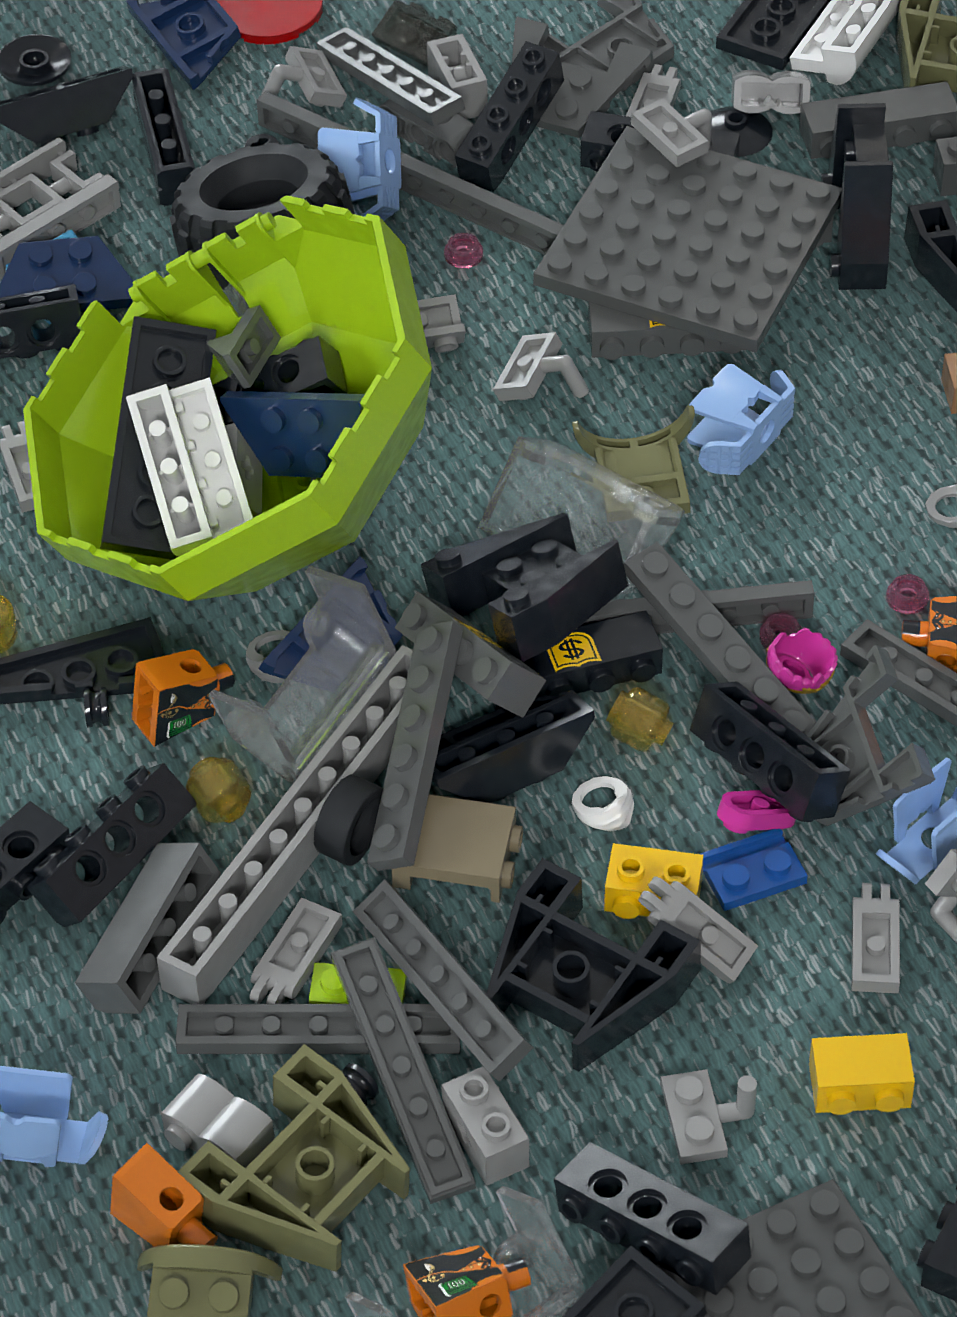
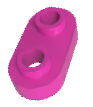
M760 790L726 792L722 795L717 810V816L723 821L724 827L740 834L754 830H783L793 827L796 819L789 815L788 810L774 798L766 796Z

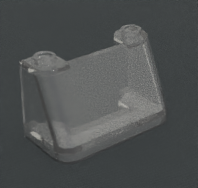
M518 436L478 528L490 535H494L565 512L569 517L578 553L585 555L615 539L619 542L624 564L626 560L657 541L664 548L677 529L685 511L678 505L566 446L546 439ZM628 577V587L611 601L628 599L636 587Z

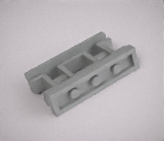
M61 138L51 141L0 172V233L6 229L12 231L5 236L0 234V280L3 279L6 265L11 262L19 243L53 240L71 229L77 234L121 207L118 181L109 174L104 176L100 172L85 181L74 173L78 170L76 154L72 150H66V143ZM52 176V179L55 181L53 184L47 186L42 182ZM68 192L72 195L67 199L61 197ZM32 197L43 205L25 217H22L13 210Z

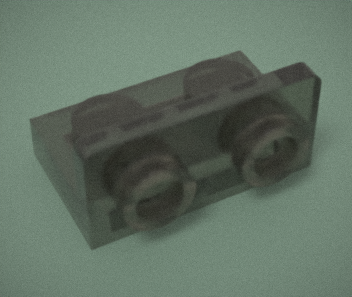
M394 0L371 35L375 41L428 67L427 42L458 34L456 33L457 27L450 20L439 16L438 19L429 16V13L417 3L410 2L407 5L399 0Z

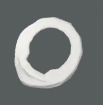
M602 776L592 778L577 788L572 796V808L577 817L586 825L604 831H616L626 828L630 824L634 811V801L631 790L623 781L618 778ZM608 787L615 791L616 799L604 808H590L582 803L584 796L593 789Z

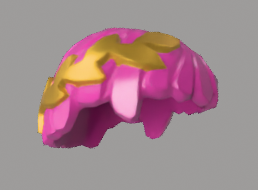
M803 628L796 634L792 633L790 635L781 632L766 649V666L790 692L799 694L816 693L829 683L835 673L838 661L836 648L831 645L828 639L823 638L822 634L811 632L807 628Z

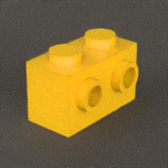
M613 843L605 883L604 911L613 912L616 916L623 919H634L638 916L648 917L651 912L639 902L638 898L646 890L661 899L648 886L654 876L663 879L669 885L673 881L680 882L699 897L704 855Z
M907 1033L811 1039L809 1069L815 1113L830 1112L836 1115H844L852 1111L879 1110L882 1112H894L901 1108H911L915 1080Z

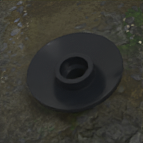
M44 34L25 35L10 41L0 50V74L6 80L17 85H45L59 79L68 71L72 60L69 47L56 37Z
M733 106L711 111V129L740 133L739 157L755 154L763 150L770 143L773 135L772 126L761 113H746L737 110Z

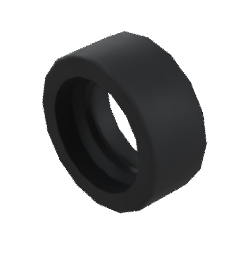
M350 774L341 779L328 795L317 818L314 830V846L317 852L344 865L353 866L358 863L371 846L383 788L356 775Z

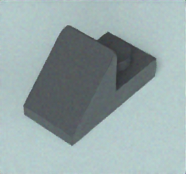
M259 305L245 311L231 334L209 340L206 344L226 374L246 389L253 385L281 337Z

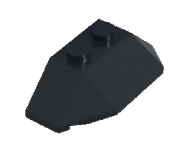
M123 65L0 101V124L34 143H41V147L57 138L63 140L62 136L76 132L77 137L94 134L99 131L98 125L109 122L134 76L132 68Z
M573 690L561 692L559 696L536 697L523 718L504 708H499L441 734L432 781L438 788L472 801L492 803L502 800L518 790L539 783L547 777L564 770L595 718L594 710Z

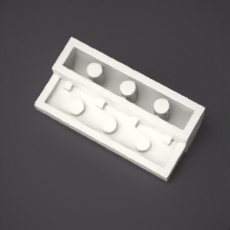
M831 0L790 56L792 70L826 73L827 82L834 85L848 82L898 13L901 0Z
M210 377L171 390L168 389L167 384L126 397L169 545L174 555L179 557L253 518Z

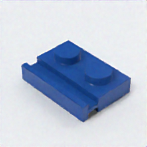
M771 829L700 853L704 855L703 873L723 911L807 883L808 875L789 842H786L783 838L782 829Z

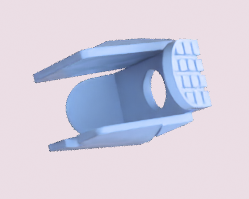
M355 98L353 104L375 116L376 133L320 128L318 131V150L328 155L329 159L338 167L339 173L344 174L352 202L378 195V203L361 216L365 217L367 213L380 216L384 221L400 210L399 189H401L402 184L400 139L397 138V117L372 103Z
M727 364L713 378V386L703 388L689 404L694 406L696 414L704 416V419L687 436V442L701 448L698 459L700 465L705 470L715 474L740 475L780 435L781 429L793 417L795 387L782 370H776L771 373L770 389L734 364ZM758 398L771 403L761 415L748 407L754 406Z
M945 758L932 768L935 777L932 783L909 793H903L894 802V840L898 844L887 853L881 849L876 852L880 859L915 885L930 871L936 870L951 849H957V787L952 797L939 807L952 762L949 758ZM927 811L922 818L907 830L908 825L916 820L920 813ZM935 827L931 833L932 849L923 844L921 835L925 830Z
M0 1066V1105L4 1111L0 1112V1162L6 1159L40 1163L44 1167H55L57 1161L86 1164L96 1153L103 1140L108 1124V1115L99 1111L88 1122L67 1120L73 1077L68 1073Z

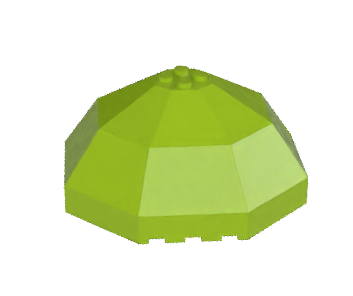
M286 195L279 201L296 219L281 215L273 217L269 212L265 214L258 212L253 217L235 226L236 232L240 235L239 237L232 240L224 232L202 243L200 250L194 253L189 250L184 255L167 263L166 270L170 273L168 276L162 278L155 270L133 281V286L128 289L133 303L120 323L97 300L91 302L76 325L81 331L69 350L62 348L46 372L50 380L38 399L31 396L23 409L37 534L69 561L186 601L256 592L354 542L423 429L432 372L406 247L380 216L368 213L365 217L352 214L346 208L324 204L323 207L310 205L305 199ZM211 263L243 296L250 308L260 305L281 337L271 355H278L297 346L301 341L320 336L339 352L348 394H365L360 402L364 409L352 429L345 427L328 454L332 462L322 478H316L312 481L311 477L269 476L262 466V514L173 560L100 549L134 316L215 329V339L231 334L242 316H238L207 264ZM213 355L210 379L212 384L226 379L228 375Z

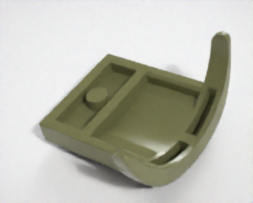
M693 405L686 406L681 416L667 427L645 436L628 439H612L597 436L585 430L578 421L572 422L577 442L586 453L595 458L608 524L690 513V499L678 445L687 436L695 418Z
M198 1244L155 1246L143 1251L139 1255L137 1264L138 1271H146L152 1268L147 1317H250L254 1275L280 1281L283 1273V1268L280 1265L259 1254L229 1247Z

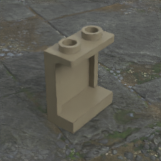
M429 794L415 863L413 866L391 869L392 886L410 890L413 877L485 887L491 891V902L500 903L503 888L511 889L513 885L515 862L509 861L511 852L520 853L523 840V826L516 825V807Z

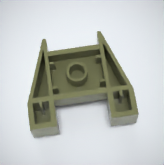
M901 0L896 42L904 88L948 82L951 91L957 93V17L941 14L942 0Z
M304 1044L273 1075V1106L292 1119L286 1128L246 1168L210 1141H207L178 1173L204 1198L202 1222L214 1231L337 1272L341 1267V1240L331 1232L378 1183H381L402 1199H405L409 1195L410 1168L342 1071Z

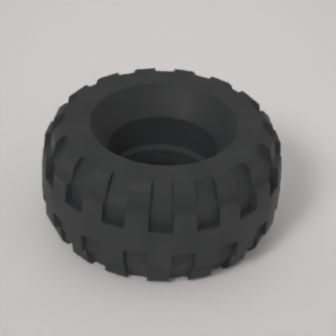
M274 142L255 147L246 146L238 148L232 153L216 156L210 159L206 165L201 168L197 167L188 174L186 182H182L174 194L175 201L171 207L172 216L170 217L178 255L180 257L189 250L194 253L202 248V243L224 232L232 240L239 237L240 235L236 232L235 226L253 217L258 212L262 214L269 212L273 217L281 215L296 219L279 201L286 195L305 199L310 205L323 207L324 204L346 208L354 214L344 174L339 173L338 167L325 153L317 149L310 150L308 146L297 143L286 145ZM211 263L207 264L222 290L229 298L245 300Z

